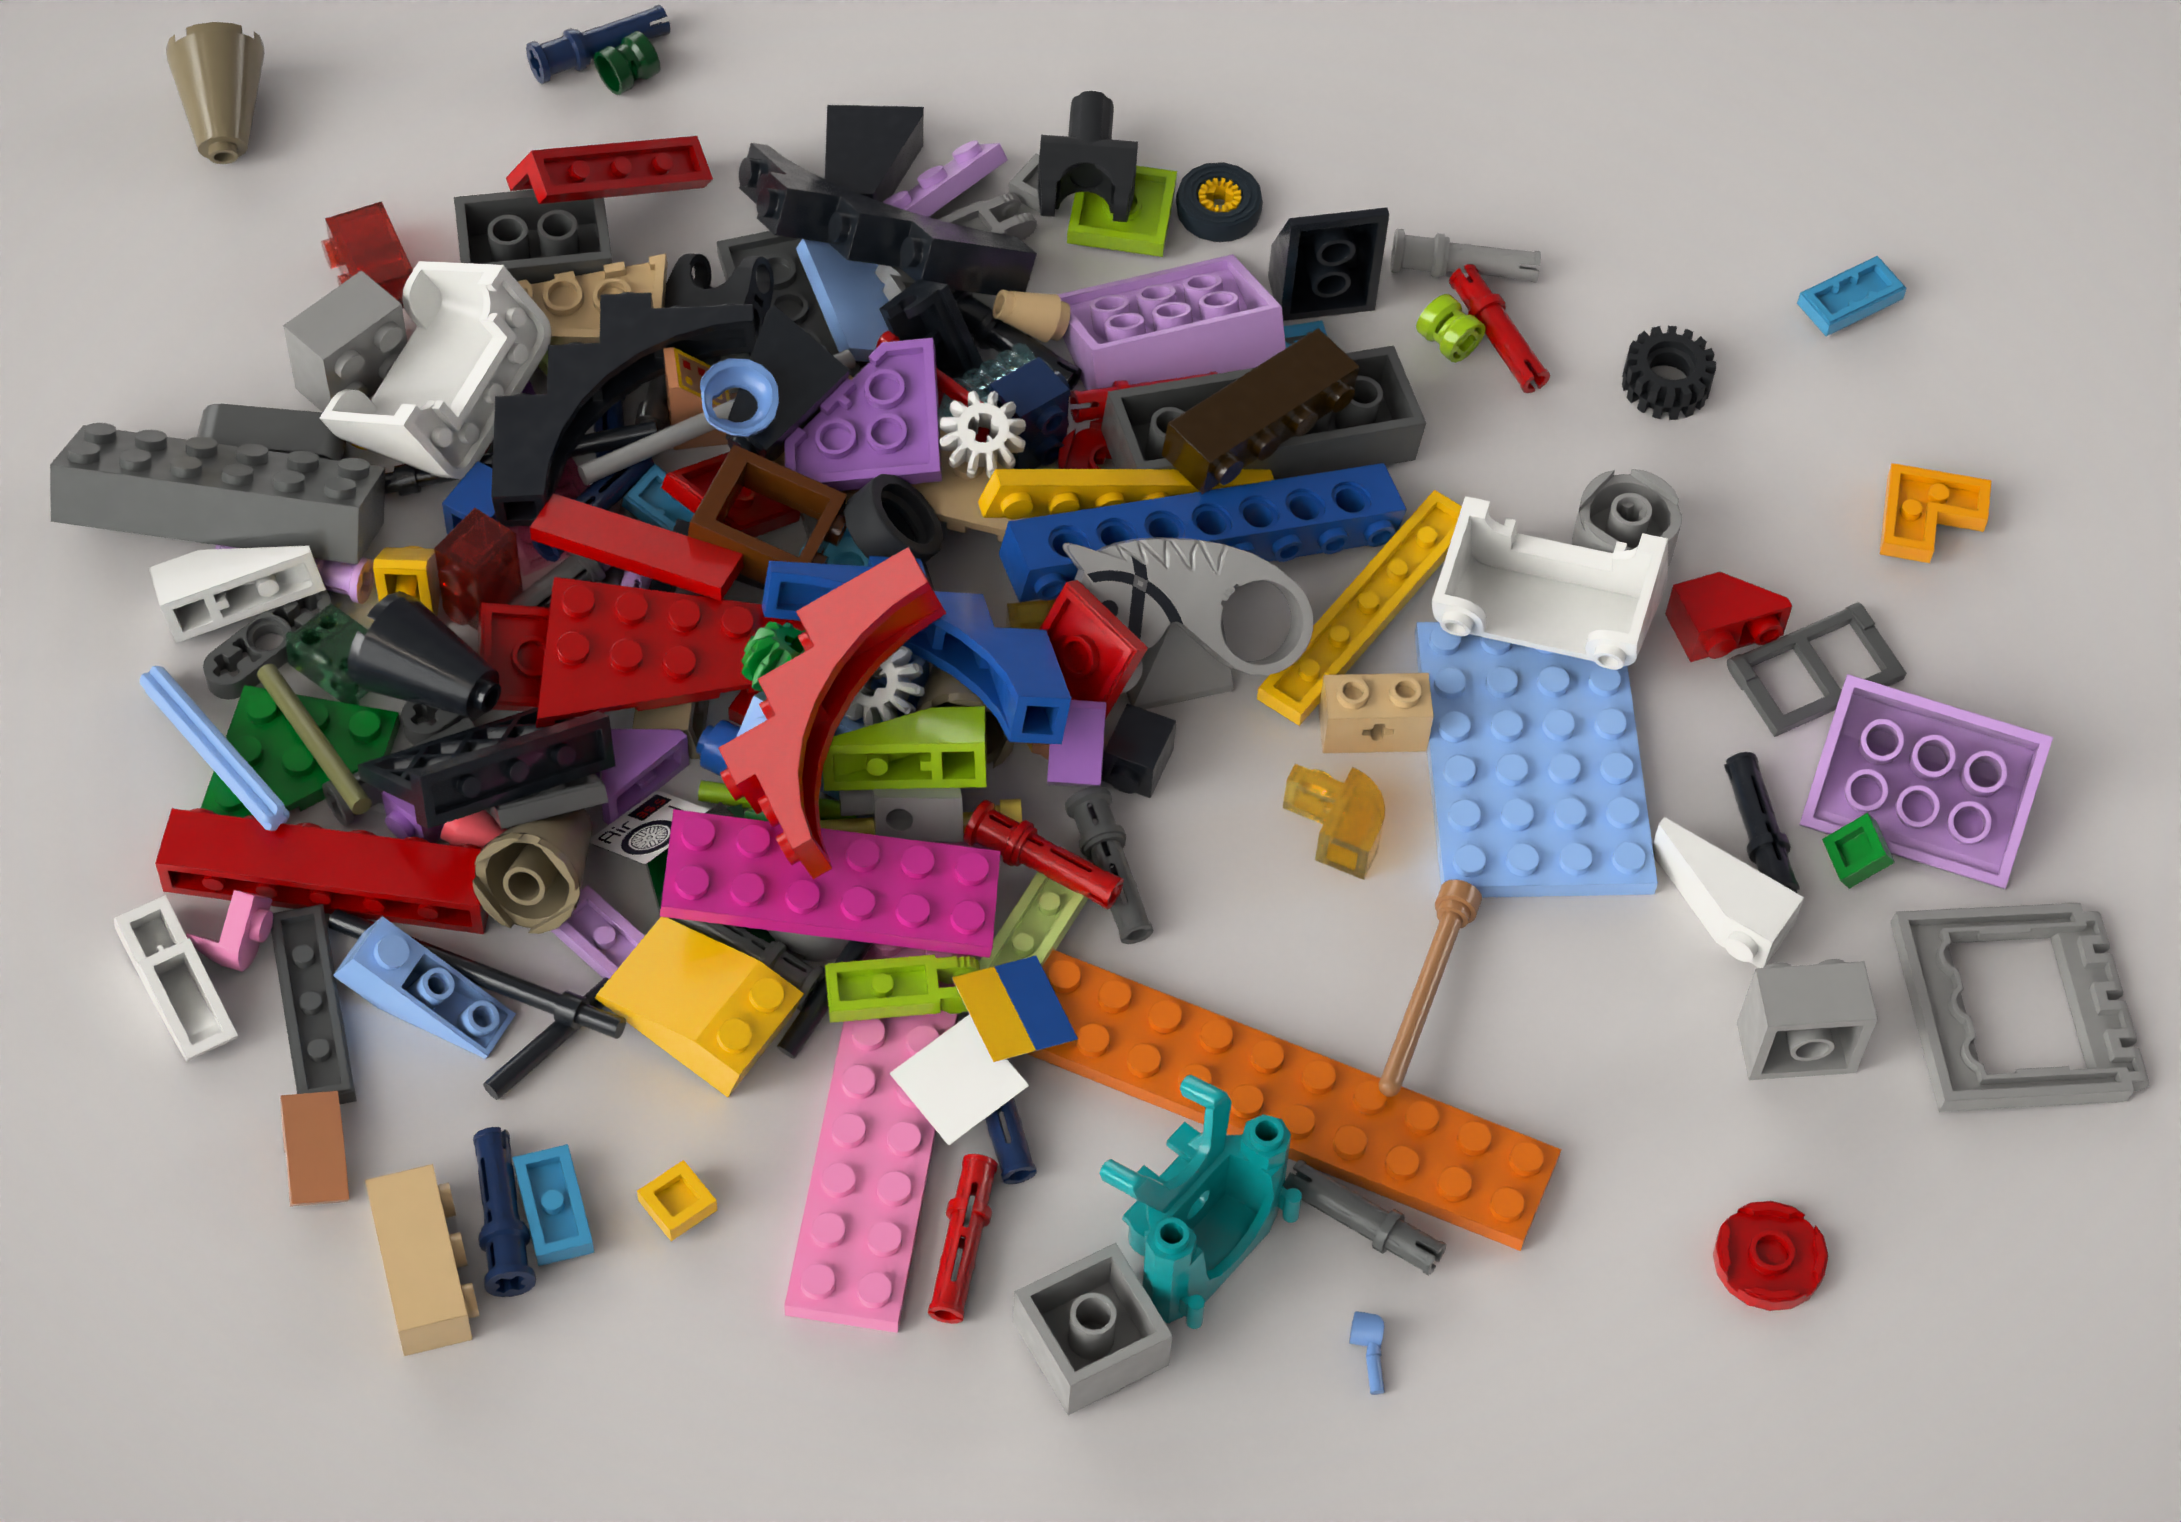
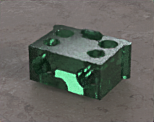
M330 603L296 632L290 631L286 633L288 664L340 702L360 705L359 700L369 692L363 690L348 676V656L357 631L366 635L368 629Z

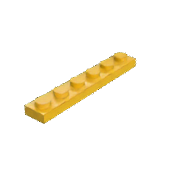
M995 469L978 500V504L983 518L1016 520L1200 491L1177 469ZM1242 469L1239 475L1226 485L1219 483L1210 490L1271 481L1274 478L1270 469Z
M1434 490L1313 625L1310 642L1302 656L1285 670L1270 674L1258 687L1257 700L1300 726L1320 703L1324 675L1346 674L1445 561L1462 506Z

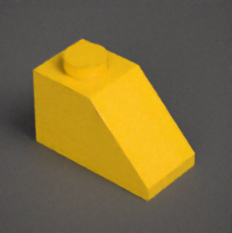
M406 546L404 548L385 547L374 558L373 562L379 602L387 595L401 591L416 597L431 612L438 616L442 583L438 550L424 549L419 546Z

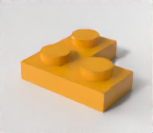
M1891 463L1887 476L1879 554L1930 563L1934 553L1937 524L1984 532L1989 516L1992 480Z

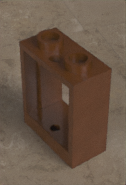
M733 444L690 521L688 536L742 553L744 567L739 574L765 585L769 561L828 563L829 557L824 555L829 543L838 546L847 529L845 516L842 515L847 494ZM743 487L819 520L799 557L723 524Z

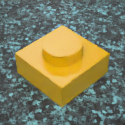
M684 1160L637 1190L639 1203L670 1241H673L717 1211V1200Z

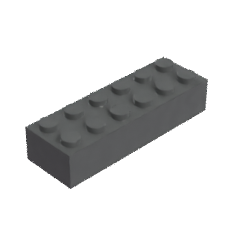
M1394 345L1346 353L1360 366L1354 386L1355 396L1352 401L1340 412L1334 413L1331 411L1317 420L1315 425L1306 434L1299 437L1294 435L1281 443L1269 458L1262 461L1257 459L1243 469H1270L1274 480L1380 463L1390 465L1415 460L1426 421ZM1254 368L1108 391L1101 431L1115 469H1176L1162 456L1168 423Z
M92 423L87 426L83 425L50 464L51 522L236 548L309 546L314 559L350 564L359 563L384 524L385 467L370 465L368 461L360 458H345L338 461L319 458L316 453L310 451H294L289 454L268 451L265 446L259 444H243L237 447L217 444L216 440L209 437H193L187 440L167 437L164 432L158 430H142L136 433L116 430L115 426L108 423Z

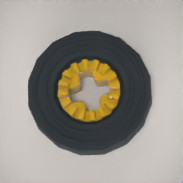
M1224 162L1206 163L1193 168L1182 178L1176 194L1178 219L1186 230L1198 238L1213 242L1234 241L1246 236L1257 225L1263 205L1261 188L1253 175L1239 166ZM1215 199L1224 200L1222 208H1219V205L1214 207Z

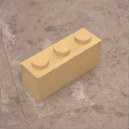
M433 1164L365 1180L404 1356L472 1340L469 1319L478 1317L479 1311L472 1282L461 1285L457 1268L468 1266L461 1233L449 1234L445 1218L456 1216L449 1182L437 1184Z

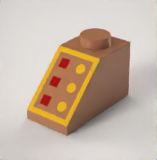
M674 347L663 348L670 426L704 412L700 381L711 367ZM729 390L724 391L719 397L712 400V407L734 399L737 393H729ZM714 429L675 446L673 449L681 450L726 445L728 440H726V433Z

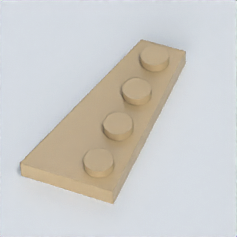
M666 253L649 256V262L625 267L623 261L603 265L604 271L575 276L574 271L554 274V279L551 281L530 284L528 280L517 282L548 318L552 331L550 345H562L573 342L584 344L600 343L601 295L620 294L623 292L651 293L654 308H664L668 269Z

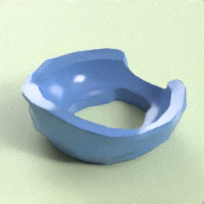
M728 358L713 364L703 375L700 381L702 408L707 421L718 431L731 436L749 438L765 430L775 419L779 404L778 385L773 375L761 364L749 359ZM742 388L749 391L755 397L758 409L750 420L732 422L727 419H719L716 416L712 407V400L719 397L726 390Z

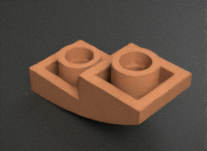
M338 1091L281 1095L283 1143L287 1160L290 1207L348 1202V1178Z

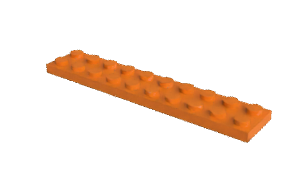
M1054 949L1045 961L1042 968L1078 1040L1027 1053L1028 1055L1204 1125L1206 1107L1182 1096L1180 1091V1085L1184 1078L1188 1075H1193L1227 1092L1232 1101L1227 1128L1228 1135H1242L1246 1122L1262 1114L1282 1119L1291 1133L1288 1159L1296 1162L1303 1160L1307 1165L1318 1171L1521 1251L1562 1149L1402 1086L1397 1095L1392 1097L1385 1096L1379 1090V1081L1381 1079L1379 1077Z

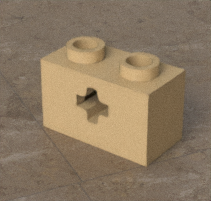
M1429 673L1324 675L1319 703L1323 753L1427 751L1434 717Z

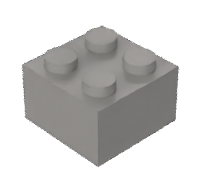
M362 270L283 325L295 388L322 412H324L331 399L344 389L359 390L368 398L373 396L407 343L402 304Z
M1830 959L1815 965L1791 966L1788 963H1773L1764 968L1755 969L1737 1021L1749 1080L1857 1072L1878 1020L1865 961L1845 962L1840 959Z
M1117 1243L1109 1245L1014 1291L1013 1323L1067 1415L1169 1366L1173 1335Z

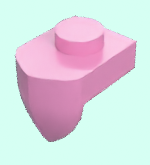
M234 890L220 941L186 933L187 939L190 938L195 949L221 966L243 972L253 962L260 942L263 943L270 934L273 924V913L269 911L272 899Z

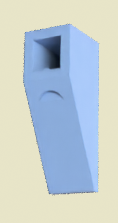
M383 916L361 934L333 975L378 1009L484 1059L489 1056L516 1015L512 1010Z

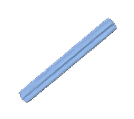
M152 666L148 673H143L140 677V685L145 689L148 696L265 830L275 831L280 824L287 823L289 811L285 808L284 803L165 668Z

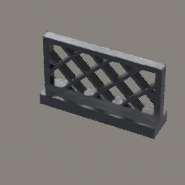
M538 707L358 764L360 780L414 805L417 824L429 829L615 767L610 718L608 715L596 711L578 718L555 720V725L536 728Z

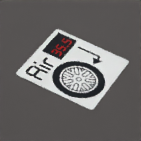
M655 791L591 837L590 844L641 864H648L669 847L673 809L715 814V811L667 793Z

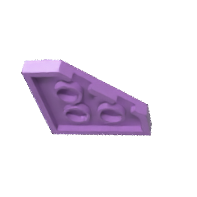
M933 338L881 343L868 356L870 362L852 380L847 377L820 405L821 411L803 429L798 427L784 441L786 468L838 491L861 489L880 474L895 475L910 484L942 481L936 352Z

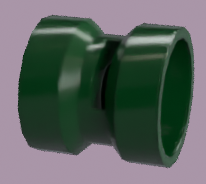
M634 31L623 37L619 46H607L594 55V63L601 80L616 95H621L631 89L634 81L637 79L647 80L658 74L661 70L659 57L654 46L639 31Z

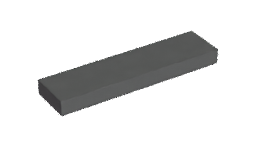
M319 904L273 913L271 934L297 1094L338 1091L340 1104L355 1102L357 1100L337 981L333 976L335 969L324 906Z

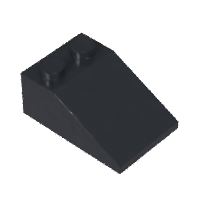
M1387 207L1288 219L1271 245L1268 271L1273 298L1282 306L1283 321L1375 310L1389 221Z

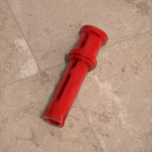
M987 799L977 806L965 828L963 836L965 843L971 846L978 843L990 850L1001 851L1000 855L1003 856L1005 864L1011 867H1018L1023 864L1030 869L1032 868L1066 888L1091 899L1107 910L1114 905L1123 888V878L1107 870L1105 871L1086 859L1038 835V830L1034 828L1033 823L1027 820L1019 823L996 811L995 804Z

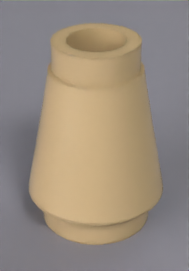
M1000 290L993 304V317L1046 343L1050 339L1058 341L1064 336L1070 320V306L1068 303L1061 301L1059 295Z

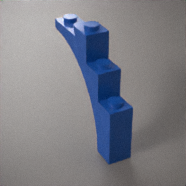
M869 556L868 566L769 561L762 600L764 617L801 621L796 613L797 610L890 557ZM915 558L926 576L921 559ZM934 591L946 614L913 635L902 646L909 648L912 654L925 659L952 675L976 694L998 719L1009 742L1062 744L1071 696L1047 631L994 627L983 594Z

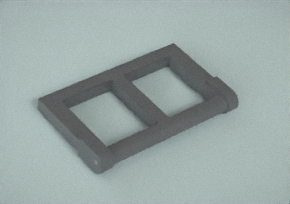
M1854 603L1840 612L1727 660L1730 674L1740 689L1744 690L1774 737L1836 709L1842 689H1840L1810 644V641L1848 624L1851 625L1881 670V672L1865 678V680L1885 686H1890L1904 680L1907 674L1874 626L1875 622L1861 603ZM1793 649L1825 697L1783 715L1752 667Z

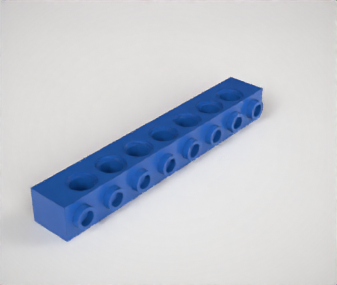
M1380 463L1213 489L1204 494L1194 492L1008 521L999 556L1019 603L1038 599L1048 601L1057 598L1066 582L1075 580L1078 568L1063 550V544L1065 543L1077 544L1096 551L1107 545L1131 539L1156 537L1189 538L1228 545L1253 553L1268 562H1287L1296 557L1320 553L1334 554L1344 549L1363 546H1382L1399 530L1407 509L1385 464Z

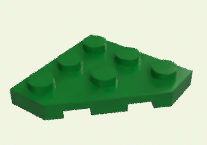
M244 685L226 739L278 796L288 811L298 808L301 812L324 800L325 796L322 785L330 779L267 690ZM296 694L352 774L359 771L358 764L391 754L400 727L398 712ZM213 771L201 808L226 816L244 818L245 816L252 815L217 773Z

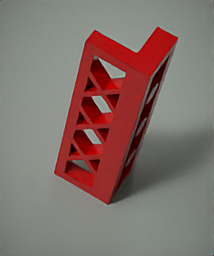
M698 136L531 150L506 177L510 191L533 189L538 204L699 189L705 188L713 180Z

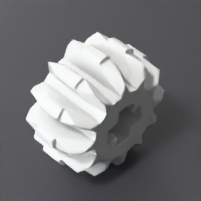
M976 391L969 392V407L954 400L950 404V411L953 417H942L939 428L947 433V435L940 438V449L954 451L949 458V465L952 468L959 467L965 461L968 462L967 476L970 479L976 476L978 466L985 467L988 478H991L994 470L997 469L996 462L1004 468L1012 469L1015 466V458L1012 453L1023 452L1025 448V440L1017 436L1025 431V421L1019 418L1011 419L1016 411V405L1013 402H1008L998 408V393L995 391L990 392L987 403H980L979 395ZM979 427L990 430L986 443L975 440V434H978Z
M901 646L878 667L854 697L845 713L846 717L853 721L863 717L864 726L867 727L880 723L881 719L887 721L897 718L898 709L905 714H911L916 711L915 707L907 700L910 695L918 697L923 696L925 693L923 687L911 683L913 679L923 673V669L919 664H908L912 655V651L909 648ZM887 678L885 688L871 689L872 679Z

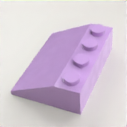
M1233 254L1057 294L1061 301L1068 303L1070 306V320L1063 338L1075 366L1082 370L1080 378L1086 390L1112 387L1114 381L1126 380L1130 385L1207 374L1212 371H1216L1219 374L1256 368L1286 349L1282 306Z
M1847 674L1799 825L1830 835L1868 813L1877 821L1891 854L2006 889L2053 737Z

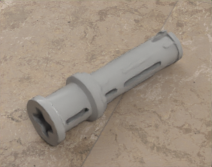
M1396 229L1392 245L1390 270L1394 273H1399L1401 268L1430 272L1432 277L1439 278L1440 275L1444 276L1446 271L1455 272L1459 268L1462 273H1467L1464 270V266L1473 264L1478 269L1480 275L1528 280L1536 283L1539 270L1519 265L1540 266L1541 252L1451 243L1450 238L1445 237V234L1437 233L1434 238L1405 235L1404 229Z

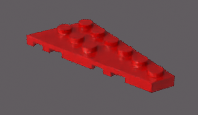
M554 577L536 728L555 725V720L580 717L596 711L604 713L629 708L644 711L716 699L720 697V693L744 689L747 690V693L759 692L752 688L753 681L746 679L741 673L744 666L741 660L746 653L744 649L751 636H755L757 630L764 628L768 622H777L782 626L786 622L791 623L795 629L804 631L805 628L802 622L798 620L764 617L762 604L726 599L719 601L710 597Z

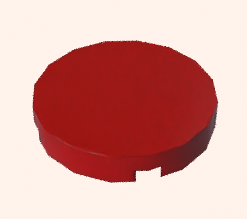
M1774 1201L1749 1203L1739 1208L1737 1213L1731 1215L1728 1220L1726 1219L1718 1231L1713 1251L1717 1276L1729 1293L1749 1306L1767 1311L1792 1309L1809 1300L1821 1285L1825 1276L1829 1256L1823 1234L1816 1225L1813 1228L1804 1219L1805 1214L1793 1206Z

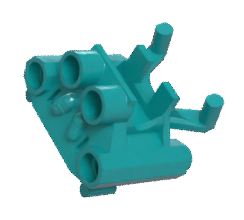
M1188 1075L1182 1081L1180 1091L1182 1096L1206 1107L1203 1132H1198L1184 1121L1166 1141V1146L1179 1156L1160 1176L1145 1165L1135 1172L1112 1159L1107 1160L1102 1165L1099 1174L1102 1181L1137 1200L1122 1216V1220L1129 1226L1128 1240L1130 1246L1135 1252L1145 1256L1142 1286L1165 1323L1169 1324L1185 1316L1187 1326L1191 1329H1198L1203 1323L1205 1302L1270 1232L1278 1215L1279 1208L1283 1211L1282 1217L1286 1222L1294 1223L1298 1220L1302 1193L1296 1188L1288 1190L1284 1188L1291 1133L1283 1120L1262 1114L1246 1122L1242 1135L1226 1136L1232 1104L1227 1092L1193 1075Z

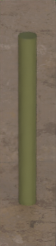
M274 664L262 666L257 672L258 679L351 811L356 815L367 812L372 805L371 799Z

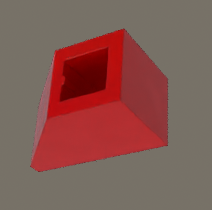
M1719 571L1674 584L1665 615L1690 662L1707 657L1712 659L1721 658L1735 649L1755 643L1757 645H1765L1783 636L1792 604L1787 597Z

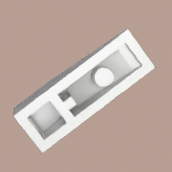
M309 546L197 550L149 567L160 608L176 643L326 590Z
M1664 817L1658 825L1653 842L1655 859L1715 942L1726 948L1734 958L1743 962H1750L1758 968H1764L1795 925L1804 897Z

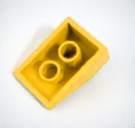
M660 917L596 994L595 999L616 1015L625 1018L628 1024L726 1097H729L792 1018L804 993L760 960L667 917Z

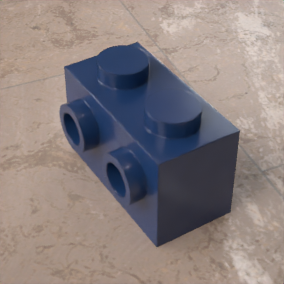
M1039 356L990 384V392L995 391L998 393L997 407L1000 408L1008 402H1013L1016 405V411L1011 419H1023L1026 424L1025 431L1017 435L1026 442L1024 451L1012 453L1015 458L1014 469H1036L1041 465H1050L1058 459L1059 449L1065 446L1062 442L1067 436V428L1069 427L1068 408L1071 390L1065 377L1059 371H1052Z

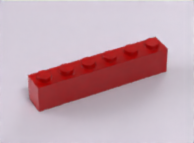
M172 808L155 862L163 892L231 901L233 892L236 890L271 898V906L298 909L323 904L324 911L327 914H331L336 908H339L365 919L378 920L383 916L394 923L484 934L489 916L480 904L473 889V880L476 877V865L474 864L482 848L472 844L452 846L430 843L419 837L399 839L377 836L366 830L346 832L324 829L319 825L307 822L297 825L282 823L277 830L270 831L265 830L253 815L241 818L219 815L203 808H195L190 811Z

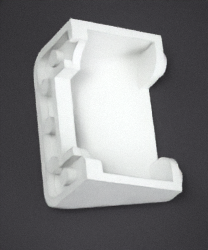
M419 261L406 281L402 297L404 309L417 327L376 393L370 400L359 390L344 389L339 391L331 399L319 419L334 435L344 441L438 477L462 479L473 465L480 461L494 438L495 396H514L523 391L548 350L552 331L550 322L544 312L504 265Z
M1465 496L1432 599L1433 615L1444 631L1455 636L1471 634L1590 660L1603 668L1612 670L1621 669L1623 666L1635 663L1667 582L1668 538L1642 533L1638 547L1633 550H1627V543L1617 541L1614 553L1519 534L1517 533L1516 520L1506 518L1504 525H1502L1489 515L1490 501Z

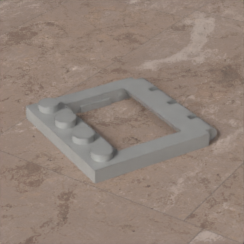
M2081 903L1896 911L1890 923L1939 1112L2128 1101L2134 1091H2139L2149 1086L2140 1049L2130 1047L2137 1042L2127 1003L2124 1000H2116L2123 996V990L2113 955L2104 953L2110 949V944L2099 912H2083ZM2050 938L2087 1069L2070 1070L2069 1066L2016 1069L2015 1073L1986 1074L1984 1064L1978 1060L1974 1044L1976 1038L1971 1016L1966 1014L1961 995L1964 989L1959 970L1953 965L1949 946L1951 943Z

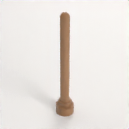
M1448 880L1441 885L1435 901L1439 924L1379 1081V1090L1385 1096L1392 1097L1399 1093L1458 932L1476 918L1482 901V895L1475 886L1468 882Z

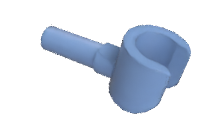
M1356 1311L1352 1320L1349 1344L1367 1346L1366 1362L1370 1394H1383L1385 1391L1380 1357L1382 1356L1381 1344L1384 1333V1321L1379 1315Z

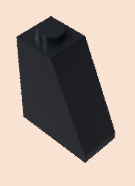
M827 105L825 179L880 202L892 196L923 147L924 107Z
M775 305L766 313L749 359L764 366L773 375L778 385L779 404L775 419L765 430L749 438L726 434V440H728L727 443L730 449L735 444L773 462L785 451L784 441L798 427L803 429L821 411L820 405L849 377L850 372L845 365ZM742 388L738 389L728 420L744 422L750 420L755 415L758 409L757 401L749 391Z

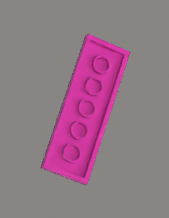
M673 809L660 917L990 958L993 948L1001 851L821 828V836L832 869L812 879L801 861L791 865L785 857L775 837L784 832L780 824L773 828L769 821Z

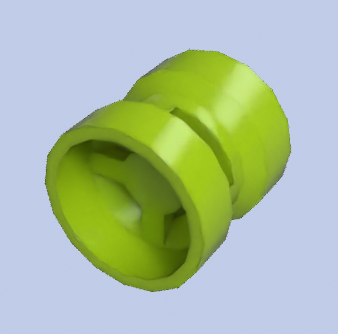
M1443 294L1434 299L1421 313L1416 324L1417 332L1427 341H1436L1440 345V352L1454 363L1462 361L1477 348L1486 329L1484 324L1474 315H1465L1462 312L1461 304L1450 294Z

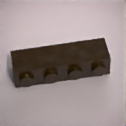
M1317 328L1170 421L1167 426L1162 456L1202 494L1219 483L1226 485L1233 481L1241 470L1257 459L1262 461L1269 458L1281 443L1294 435L1299 437L1306 434L1315 425L1317 420L1331 411L1337 413L1343 410L1355 396L1354 386L1360 366Z

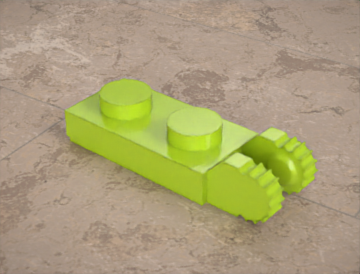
M935 954L828 963V965H825V979L830 1023L941 1013V1010L950 1014L968 1013L956 986L939 988L938 980L946 984H954L952 977L980 970L979 961L975 957L970 956L936 958Z

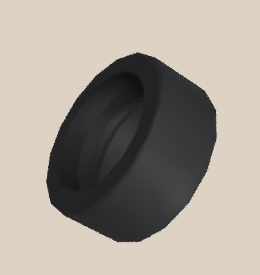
M880 474L847 500L844 510L846 526L853 541L866 558L869 559V556L892 557L909 547L914 557L921 559L922 564H925L941 550L944 540L941 523L929 502L909 482L895 475Z

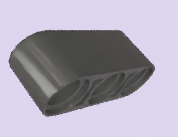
M212 404L207 406L203 410L197 437L212 438L217 441V444L237 447L243 444H259L265 446L268 451L288 454L294 451H310L316 453L319 458L338 461L343 459L346 441L334 435L319 419L322 412L233 404Z

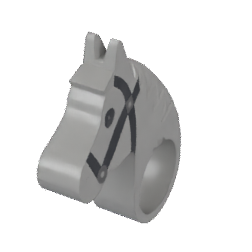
M1156 537L1131 539L1107 545L1096 551L1077 544H1063L1064 552L1078 568L1075 580L1083 584L1148 649L1160 640L1167 627L1174 622L1222 664L1252 675H1270L1283 671L1294 664L1305 652L1313 632V612L1305 592L1277 566L1253 553L1224 544L1189 538ZM1265 580L1277 587L1287 600L1291 614L1289 633L1281 647L1272 655L1261 660L1243 661L1228 648L1221 631V615L1224 607L1221 605L1222 600L1227 602L1229 597L1236 591L1234 586L1241 587L1253 581ZM1142 659L1122 693L1131 690L1140 680L1143 670Z

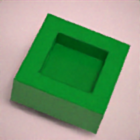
M1868 813L1822 839L1840 881L1849 889L1895 863L1877 821Z

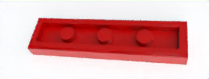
M554 493L530 526V536L533 541L722 601L744 567L742 553Z

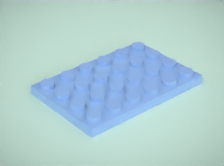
M1417 622L1415 644L1418 672L1429 673L1434 716L1427 747L1441 885L1448 880H1462L1475 886L1480 891L1482 898L1655 894L1658 882L1628 666H1623L1617 670L1607 669L1599 666L1594 661L1471 634L1455 636L1444 631L1439 622Z

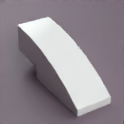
M166 895L114 918L115 929L157 1011L186 1062L238 1038V1034L190 938L187 939Z

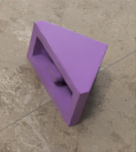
M1071 700L1062 744L1049 745L1047 785L1087 788L1101 786L1106 702Z
M611 729L616 766L603 770L601 781L605 784L609 801L602 804L603 819L607 825L659 790L689 765L688 740L685 733L680 729Z

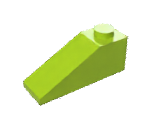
M985 706L931 707L834 736L823 766L824 791L987 787Z

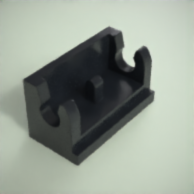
M918 279L879 308L889 331L899 337L900 341L933 338L936 352V368L959 385H962L972 376L980 374L986 369L948 284Z

